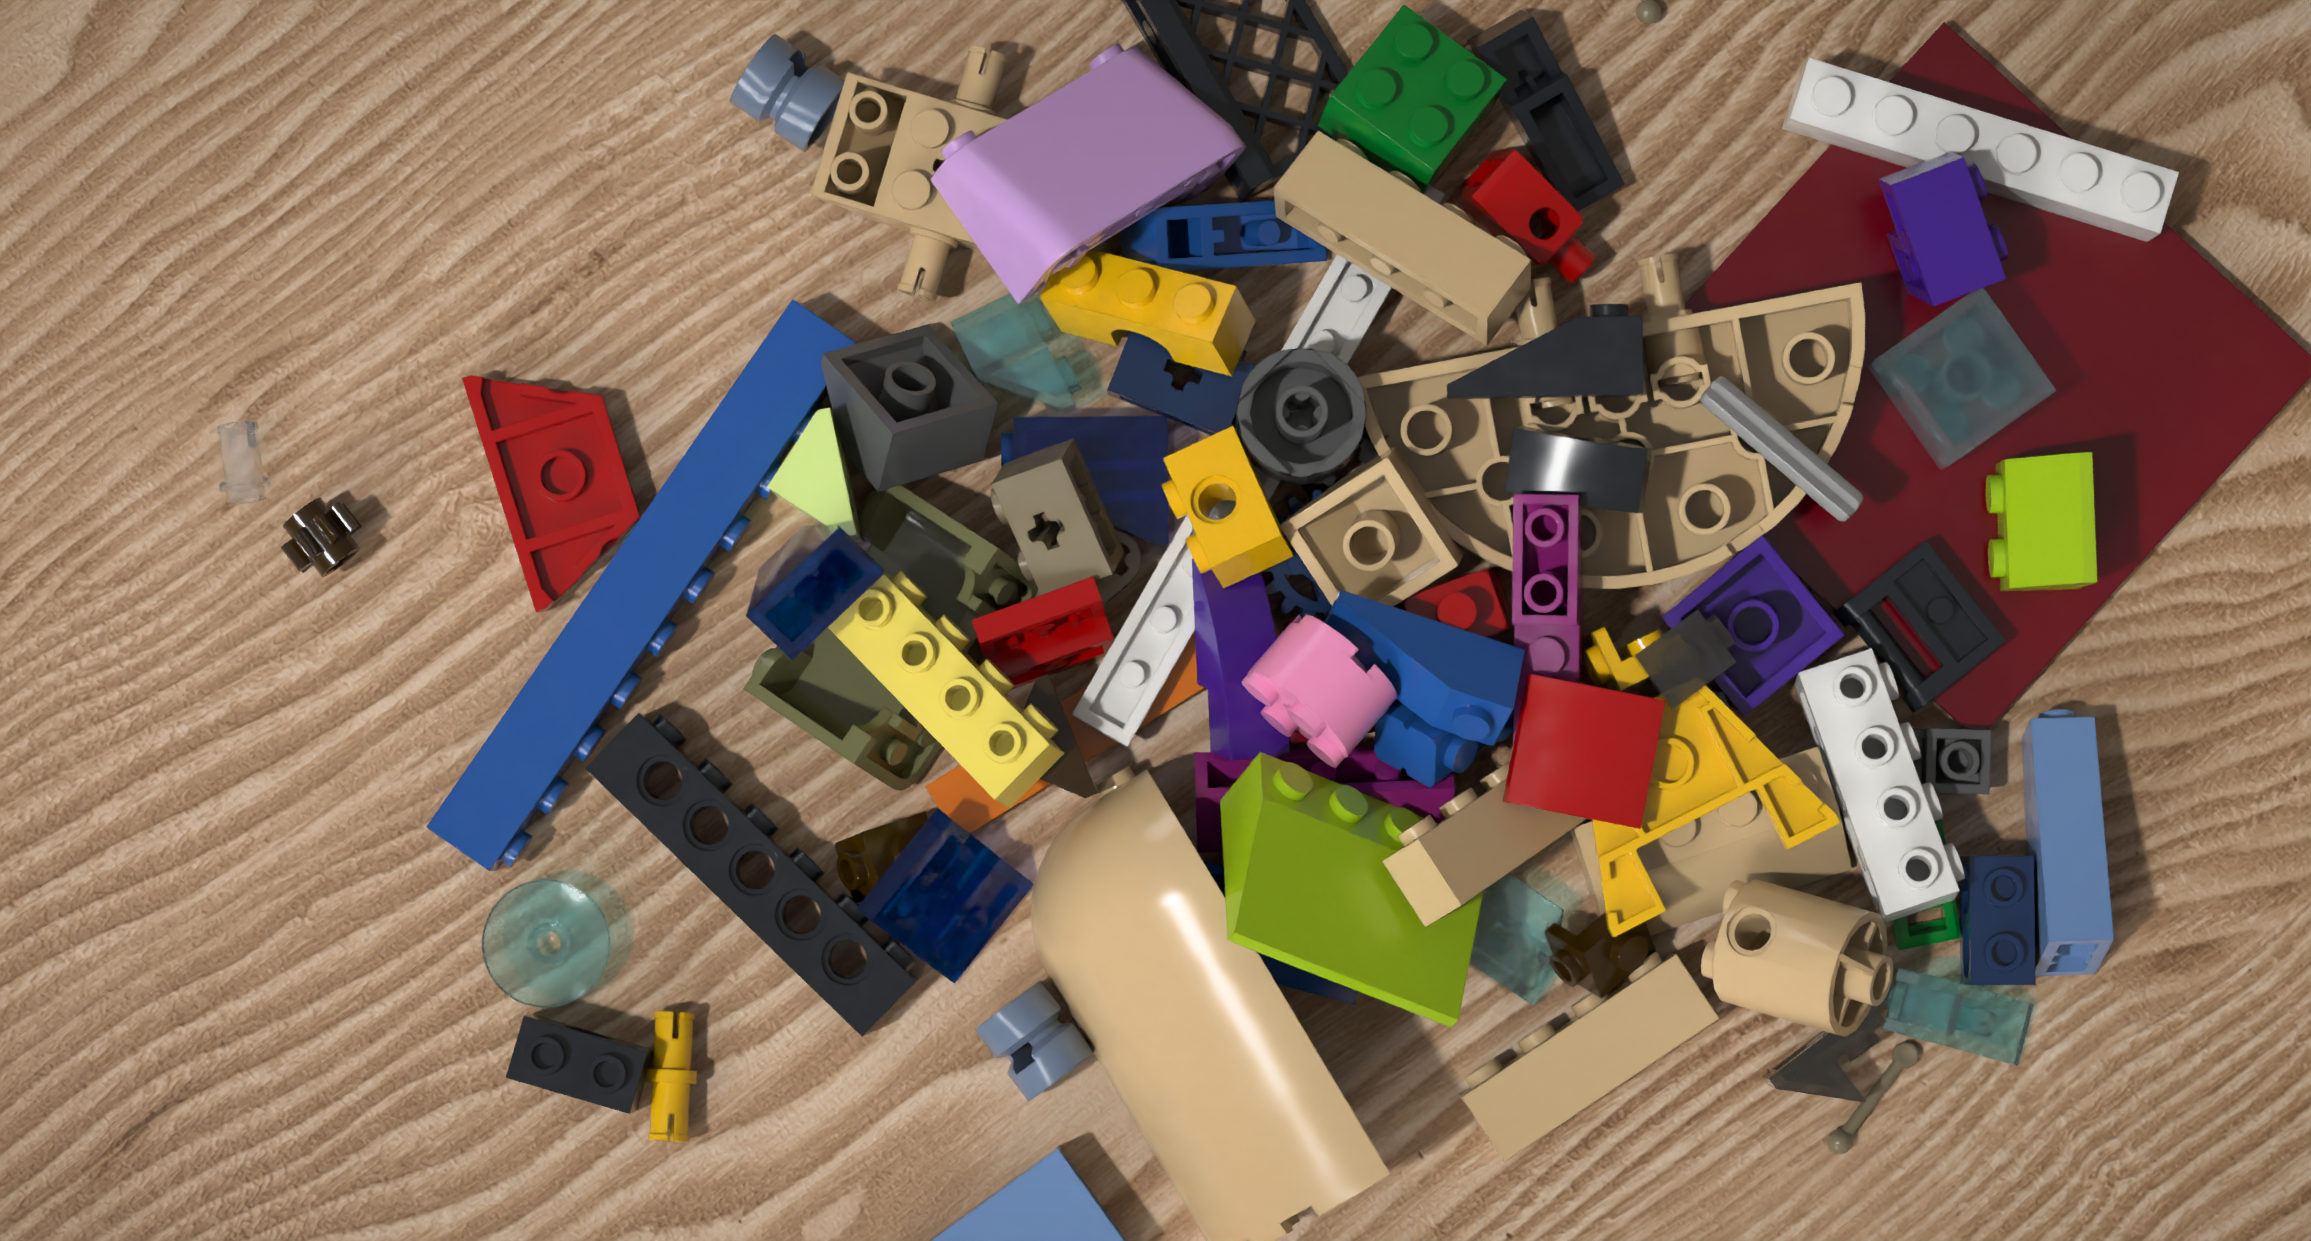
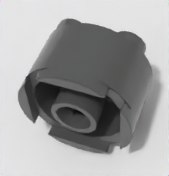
M1304 348L1277 351L1258 363L1242 385L1236 412L1237 433L1252 463L1266 475L1298 486L1329 478L1339 472L1351 460L1362 439L1367 415L1362 385L1351 368L1329 352ZM1309 403L1315 408L1311 420L1314 427L1308 429L1302 424L1295 429L1287 424L1290 416L1287 406L1293 404L1295 407L1302 409Z

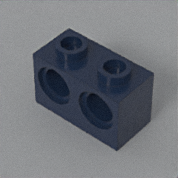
M1959 856L1965 879L1959 881L1960 984L2036 985L2034 856Z

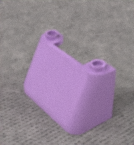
M1120 44L1113 45L1090 62L1089 67L1091 71L981 136L977 137L970 130L954 139L941 151L945 161L930 180L1018 305L1047 286L1044 279L1050 272L1054 274L1065 266L1069 269L1077 264L1087 251L1169 201L1173 200L1176 204L1185 197L1190 201L1213 187L1246 148L1244 142L1227 121L1136 46L1124 51Z

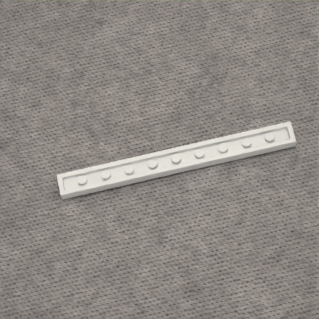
M1432 186L1425 194L1441 204L1445 196L1444 193ZM1337 254L1282 350L1301 348L1321 350L1335 355L1348 365L1392 288ZM1309 403L1302 409L1295 407L1293 404L1287 406L1290 411L1287 424L1295 429L1302 424L1308 429L1312 428L1313 423L1311 420L1315 411L1313 406ZM1254 465L1270 501L1281 481L1266 475ZM1226 500L1218 503L1211 510L1209 519L1219 520L1227 517L1234 510L1236 501ZM1186 515L1072 713L1074 718L1127 748L1195 632L1192 579L1193 557L1185 539L1196 533L1188 515Z

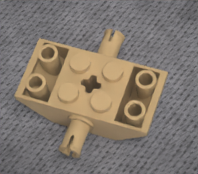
M971 45L969 47V56L956 99H949L948 102L847 72L810 194L815 198L873 221L909 231L908 234L914 236L901 281L898 283L896 290L914 296L921 272L924 271L925 274L918 295H920V299L933 302L937 300V291L950 248L960 246L982 253L930 180L945 161L941 151L954 139L970 130L979 137L1007 120L997 117V113L992 111L1009 57L992 50L984 75H981L987 53L985 52L986 48Z

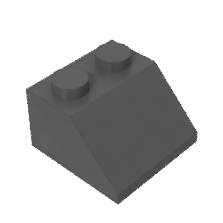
M928 324L823 353L821 367L843 451L878 492L983 461L998 402Z

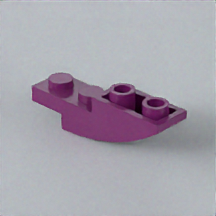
M1513 494L1512 624L1515 625L1514 646L1525 650L1514 703L1513 745L1527 674L1583 684V560L1580 495Z

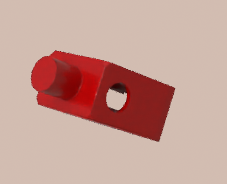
M1516 149L1493 150L1450 196L1492 236L1502 235L1520 245L1526 252L1527 257L1531 259V266L1542 267L1548 262L1569 283L1578 279L1596 258V255L1573 234L1584 222L1582 215ZM1535 211L1542 220L1541 230L1536 236L1531 233L1529 227L1530 218Z
M1486 568L1416 593L1394 606L1395 608L1487 638L1515 629V625L1512 624V609L1497 568Z

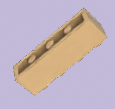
M1317 131L1274 186L1275 213L1277 218L1488 346L1531 289V259L1527 257L1526 252L1520 245L1508 237L1502 235L1493 237L1474 225L1472 219L1459 207L1450 203L1440 205L1422 194L1415 182L1398 171H1390L1388 173L1369 162L1364 152L1350 141L1345 139L1335 141L1322 132Z
M1509 761L1480 780V783L1486 790L1477 797L1472 787L1439 807V810L1445 817L1440 823L1436 824L1431 815H1428L1399 834L1398 838L1404 847L1382 862L1426 927L1472 899L1587 818L1502 802L1510 765Z
M1653 952L1646 957L1639 968L1628 976L1630 981L1611 994H1606L1601 999L1590 992L1574 1003L1571 1009L1576 1017L1557 1030L1548 1021L1519 1040L1517 1043L1523 1052L1503 1066L1494 1057L1464 1077L1470 1088L1459 1094V1096L1504 1162L1719 1019L1677 954L1670 953L1661 959L1658 953Z

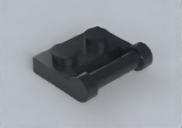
M1926 540L1917 545L1833 612L1844 627L1852 625L1870 649L1872 648L1873 653L1881 663L1887 662L1889 664L1895 681L1905 692L1901 699L1913 713L1926 705L2006 641ZM1884 597L1940 665L1929 676L1925 677L1871 610Z

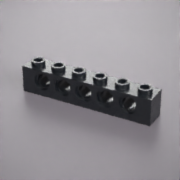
M638 713L585 769L862 1037L865 1036L918 981L909 971L917 963L916 960L891 936L881 944L864 927L871 917L847 893L843 891L836 899L831 896L817 882L825 872L799 847L789 855L772 838L779 828L755 804L751 802L743 810L725 793L733 783L707 758L697 766L680 749L687 739L663 715L659 714L651 721L646 715ZM669 762L674 764L681 772L682 786L674 797L661 800L651 792L648 782L649 776L657 765ZM717 807L724 812L728 819V831L720 842L709 845L697 837L694 822L697 815L703 809ZM755 851L767 854L773 861L775 869L771 882L761 889L749 887L744 883L740 875L742 860L749 853ZM802 895L812 898L818 904L821 912L817 927L806 934L794 931L786 920L788 904L794 898ZM845 940L855 941L860 944L867 956L865 969L854 978H847L838 974L833 968L831 961L834 948Z

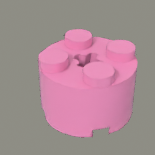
M1307 614L1303 618L1298 615L1286 627L1242 680V685L1247 691L1266 705L1261 710V715L1276 730L1287 737H1290L1297 730L1309 740L1307 745L1311 751L1326 764L1334 768L1344 758L1348 757L1398 697L1392 683L1375 664L1367 672L1364 665L1354 656L1359 649L1326 623Z

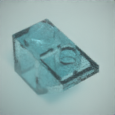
M1011 293L950 322L977 380L984 387L1062 414H1067L1076 409L1071 394L1081 390V386L1066 356L1063 355L1054 360L1043 337L1054 331L1038 298L1027 303L1024 301L1018 305Z

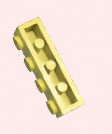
M875 565L821 621L994 800L1011 808L1064 754L1051 739L1058 732V729L1033 704L1030 703L1024 710L1016 704L1007 694L1015 685L989 659H986L980 666L964 650L971 642L969 637L945 614L936 621L921 606L928 596L907 574L900 570L893 577Z

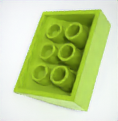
M1259 752L1220 800L1227 940L1452 1028L1459 1020L1483 891L1425 927L1382 862L1404 847L1398 835L1422 820L1423 817L1415 815L1406 808L1396 807L1361 793L1349 785H1341L1304 770L1297 764L1284 762Z

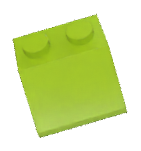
M2092 452L2005 459L1997 463L1996 475H1987L1986 505L1988 513H1997L1998 539L1989 540L1988 564L1990 576L2000 577V591L2079 589L2097 583Z

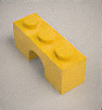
M1093 249L1087 251L1081 260L1069 269L1065 266L1054 274L1050 273L1046 282L1047 286L1043 289L1040 296L1041 301L1063 333L1118 347L1124 331H1133L1161 344L1168 350L1175 362L1231 377L1256 322L1237 286Z

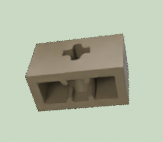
M1074 438L1004 463L992 482V505L1000 522L1004 525H1010L1018 542L1016 556L1019 567L1029 582L1035 581L1040 594L1051 592L1092 576L1094 580H1098L1112 575L1124 551ZM1044 512L1046 517L1049 519L1048 521H1044V519L1042 518ZM1057 520H1061V522L1063 523L1061 529L1058 523L1056 522Z

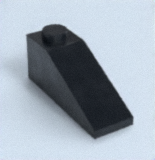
M1629 304L1590 305V317H1576L1447 384V398L1498 399L1643 396L1642 316H1629Z

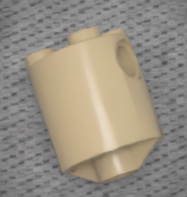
M1754 879L1749 883L1735 880L1730 884L1723 900V913L1725 916L1722 920L1717 940L1712 939L1707 944L1701 959V973L1704 977L1713 979L1714 990L1719 999L1843 1037L1856 1031L1867 1017L1872 1005L1878 1006L1883 1002L1892 982L1893 961L1891 957L1886 956L1888 946L1887 932L1881 915L1758 879Z

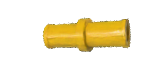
M656 1011L654 1012L653 1069H646V1082L652 1083L650 1134H648V1140L668 1141V1117L670 1115L669 1141L689 1142L690 1084H697V1071H691L693 1020H695V1013H675V1038H673L674 1012Z

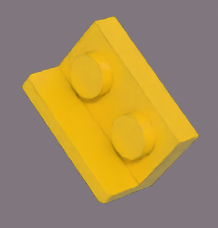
M1605 627L1584 637L1589 649L1584 651L1583 664L1595 687L1606 684L1608 689L1615 691L1628 688L1691 657L1681 634L1665 640L1660 629L1621 647V652L1625 658L1624 661H1621Z

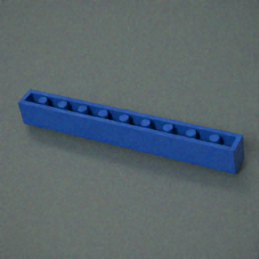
M792 299L426 828L488 871H497L502 863H505L510 868L515 865L533 838L532 835L525 831L539 810L547 815L550 814L569 787V783L562 779V776L576 757L585 762L604 737L606 730L598 725L612 704L621 710L639 687L643 678L637 675L635 671L648 652L658 657L675 635L679 625L671 619L686 599L694 605L711 583L715 572L707 567L718 551L723 547L731 552L749 528L752 520L744 516L754 499L759 494L767 500L773 493L767 486L782 465L780 462L793 443L797 442L828 394L821 367L823 353L852 346L856 342Z

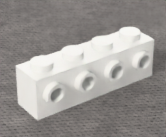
M1871 648L1799 672L1794 685L1816 746L1819 747L1841 816L1876 913L1880 914L1884 923L1954 900L1960 891L1957 882L1965 879L1964 870L1954 844L1951 842L1943 845L1935 824V821L1943 818L1941 806L1931 782L1922 785L1920 783L1913 763L1914 760L1921 758L1919 745L1910 723L1899 724L1891 701L1898 699L1899 693L1889 664L1887 662L1877 664Z

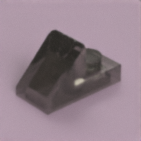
M1872 1005L1867 1017L1853 1033L1843 1037L1821 1031L1762 1077L1770 1087L1775 1089L1866 1102L1836 1062V1059L1844 1054L1849 1062L1868 1051L1880 1040L1875 1030L1883 1025L1886 1020L1879 1010Z

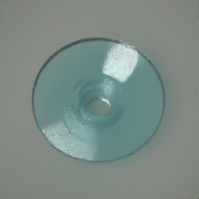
M551 879L530 881L507 892L489 913L482 935L483 959L488 973L496 985L514 1000L525 1005L540 1008L566 1005L588 993L604 973L611 947L609 927L597 903L580 888L567 882ZM545 931L556 933L560 939V948L552 956L544 955L537 946L539 936Z

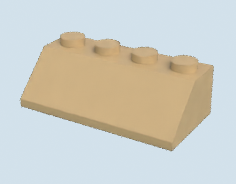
M1818 746L1778 759L1783 764L1785 763L1802 780L1801 782L1837 815L1840 823L1790 849H1785L1757 792L1753 790L1638 848L1636 852L1666 909L1665 912L1645 921L1650 935L1723 912L1725 893L1730 884L1735 880L1749 883L1754 879L1793 889L1852 869L1839 806ZM1591 820L1577 825L1569 832L1599 918L1605 913Z

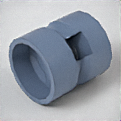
M774 34L763 44L745 69L731 95L730 102L759 122L768 118L775 121V133L803 152H806L818 140L833 119L845 80L821 64L808 68L805 66V53L777 34Z
M1041 980L974 1029L995 1058L1007 1057L1011 1064L1007 1074L1028 1102L1094 1053L1074 1024L1060 1023L1058 1017L1062 1008Z

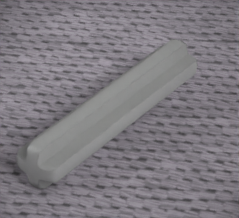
M1720 376L1716 378L1702 394L1700 401L1705 408L1838 521L1844 522L1848 520L1860 507L1864 500L1860 491L1726 377Z

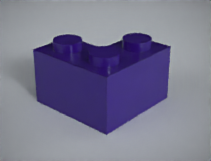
M1948 152L1878 179L1896 229L1886 234L1908 294L1934 307L2006 279L2001 261L2008 259V250L1997 224L1991 223L1988 225L1980 201L1987 198V190L1983 177L1974 162L1966 164L1963 156Z

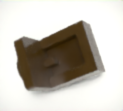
M926 812L861 832L835 843L838 855L837 871L840 880L850 890L852 899L856 903L946 872Z
M1605 913L1578 935L1573 934L1556 923H1553L1544 931L1553 954L1550 956L1549 961L1558 977L1567 985L1575 987L1578 984L1601 999L1632 974L1634 970L1639 968L1647 956L1656 952L1646 922L1616 937H1612L1607 927Z

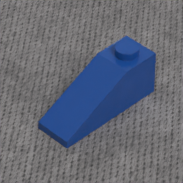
M1275 200L1163 206L1121 231L1122 257L1175 271L1327 261L1325 246L1276 217Z
M1340 590L1324 623L1342 634L1359 649L1354 656L1364 665L1367 672L1375 664L1394 686L1398 696L1396 699L1430 726L1456 734L1466 740L1478 741L1494 746L1514 709L1525 650Z

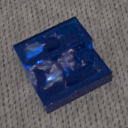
M937 808L857 909L873 923L905 945L921 960L955 984L1032 888L1034 883Z

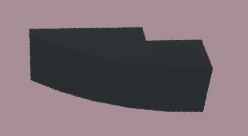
M1521 9L1467 40L1477 58L1507 79L1498 97L1545 179L1577 211L1582 210L1625 185L1569 76L1562 72L1531 14Z

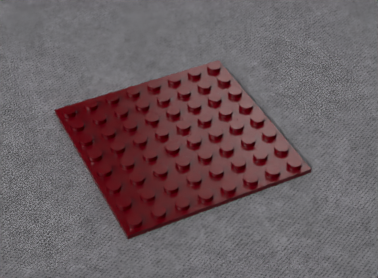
M1945 22L1941 24L1889 81L1902 87L2073 139ZM1831 144L1685 303V309H1692L1693 314L1861 282L1865 309V352L1863 366L1850 419L1835 452L1827 464L1860 491L1864 500L1854 514L1843 522L1838 521L1808 494H1805L1801 501L1775 527L1764 535L1798 577L1834 611L1917 545L1926 540L2006 640L1932 699L1962 728L1968 730H1988L2311 377V355L2165 222L2163 223L2161 233L2150 241L2145 242L1991 193H1987V198L1981 200L1980 204L1987 224L1996 223L2004 238L2008 250V259L2001 261V265L2006 279L1933 307L1907 293L1886 234L1896 229L1878 179L1904 170L1907 167ZM2092 452L2097 583L2079 589L2000 591V577L1990 576L1988 564L1989 540L1998 539L1997 513H1988L1987 475H1996V464L2005 459ZM1885 597L1871 608L1925 677L1940 667Z

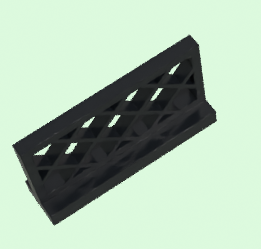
M1122 0L1159 65L1227 121L1246 145L1245 150L1224 173L1240 202L1263 191L1267 185L1284 175L1305 148L1308 133L1315 135L1317 131H1320L1337 141V139L1320 128L1318 124L1311 121L1319 91L1332 94L1347 76L1348 72L1305 0H1285L1286 6L1281 23L1248 14L1247 10L1250 0H1241L1238 11L1204 0ZM1181 7L1192 10L1190 21L1186 18ZM1201 12L1235 22L1228 53L1202 45L1195 33ZM1292 14L1301 28L1290 26ZM1243 25L1278 34L1271 65L1236 56ZM1287 37L1312 45L1318 55L1314 77L1279 68ZM1212 61L1225 64L1222 76ZM1233 67L1268 76L1260 108L1238 102L1234 99L1228 89ZM1324 69H1326L1334 83L1322 80ZM1276 79L1310 88L1303 120L1268 110ZM1244 115L1257 119L1254 131ZM1265 121L1300 131L1294 154L1273 165L1260 143Z

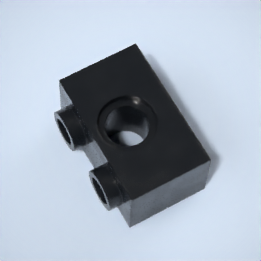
M529 1014L523 1017L506 1078L631 1114L637 1111L646 1081V1069L650 1067L654 1049L535 1014Z

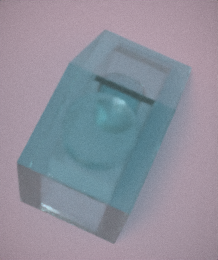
M1899 967L1894 988L1888 998V1011L1883 1030L2018 1066L2034 1004L1960 982Z

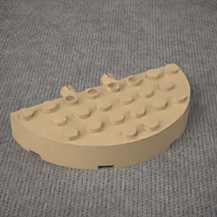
M1678 254L1660 255L1664 278L1663 283L1658 281L1654 257L1640 259L1636 263L1640 270L1649 316L1643 318V396L1448 399L1447 384L1558 327L1550 285L1552 283L1551 277L1533 279L1538 304L1536 307L1531 305L1528 291L1516 307L1522 341L1516 342L1517 347L1357 377L1362 385L1366 402L1367 415L1365 427L1379 456L1390 450L1394 445L1397 447L1425 490L1423 494L1426 499L1430 498L1434 504L1433 506L1430 503L1431 507L1454 541L1483 559L1510 571H1513V494L1515 493L1505 492L1504 489L1515 427L1526 426L1579 438L1598 437L1651 448L1653 450L1643 513L1614 511L1580 505L1583 588L1621 589L1654 585L1685 577L1718 564L1749 546L1761 535L1775 527L1806 494L1705 408L1700 401L1702 394L1716 378L1720 376L1726 377L1825 463H1828L1850 419L1863 366L1865 352V309L1861 282L1693 314L1692 309H1685L1677 263Z

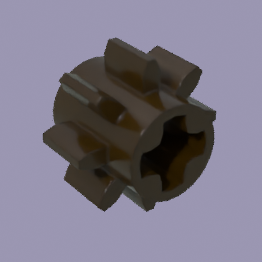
M321 497L317 498L297 511L283 525V528L292 539L281 546V549L299 572L305 573L314 566L318 573L325 577L340 568L360 550V547L351 536L360 530L362 526L346 505L340 501L329 509Z

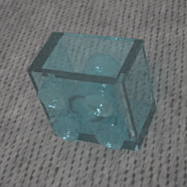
M1984 288L1969 293L1867 365L1940 470L1960 459L2056 391Z

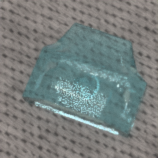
M1510 873L1506 874L1483 891L1469 964L1534 1006L1555 974L1549 961L1550 956L1553 954L1544 931L1553 923L1562 927L1564 910Z

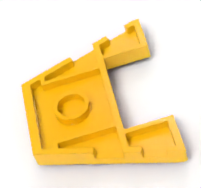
M1697 676L1654 697L1666 702L1641 829L1592 820L1607 927L1612 937H1616L1666 911L1636 852L1638 848L1753 790L1757 792L1785 849H1790L1840 823L1837 815L1801 782L1802 780L1785 763L1783 764L1756 737V734Z

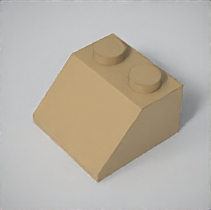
M1395 445L1380 456L1378 455L1339 480L1279 525L1331 605H1333L1339 591L1343 590L1394 607L1459 566L1465 553L1460 544L1454 541L1448 534L1430 503L1433 506L1434 504L1430 498L1426 499L1423 494L1425 490Z

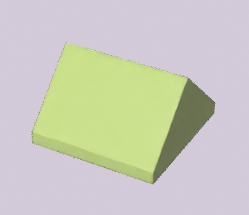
M831 408L817 410L767 488L777 497L848 543L863 542L846 456L842 448L834 413Z

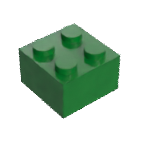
M1403 5L1331 94L1318 126L1337 140L1345 139L1355 144L1364 152L1369 162L1388 173L1390 171H1398L1415 182L1421 193L1425 195L1491 112L1507 79L1409 7Z

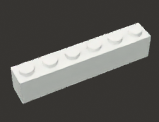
M1808 58L1800 69L1782 129L1907 168L1952 152L1963 156L1966 164L1974 162L1983 177L1987 193L2145 242L2150 241L2161 233L2179 172L1812 58Z

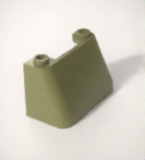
M899 485L879 492L874 490L863 501L859 511L860 534L866 541L871 543V546L823 618L875 565L893 577L902 570L928 596L921 606L936 621L945 614L969 637L971 642L964 650L980 666L985 661L971 620L1034 598L1037 595L1038 587L1035 581L1029 582L1024 577L1018 562L998 547ZM822 621L819 622L801 650L788 643L766 650L757 659L753 667L752 676L743 688L851 763L894 790H904L918 781L942 747L927 729Z

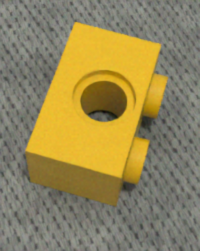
M1234 426L1163 458L1172 479L1161 485L1176 518L1179 519L1186 515L1189 517L1196 534L1185 540L1201 574L1212 569L1222 587L1226 588L1294 556L1279 526V521L1255 467L1247 456ZM1226 500L1236 501L1235 508L1230 515L1219 520L1209 519L1210 512L1215 505Z

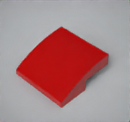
M1093 576L971 620L985 660L989 659L1015 685L1012 689L1032 683L1044 675L1049 674L1051 676L1104 657L1114 642V636Z
M1527 674L1502 802L1641 829L1666 701Z

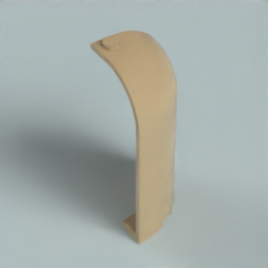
M1130 766L1097 785L1103 797L1083 809L1070 820L1046 851L1037 872L1031 899V925L1035 947L1049 980L1085 1040L1094 1051V1055L1205 1240L1275 1241L1293 1230L1292 1226L1299 1222L1296 1216L1299 1212L1312 1206L1315 1213L1321 1216L1391 1174L1258 952L1227 940L1225 897L1148 770H1145L1135 776Z

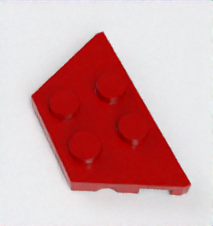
M472 375L464 377L462 380L535 611L537 613L547 611L622 539L642 517L605 399L601 395L583 392H569L550 389L544 386L485 379Z

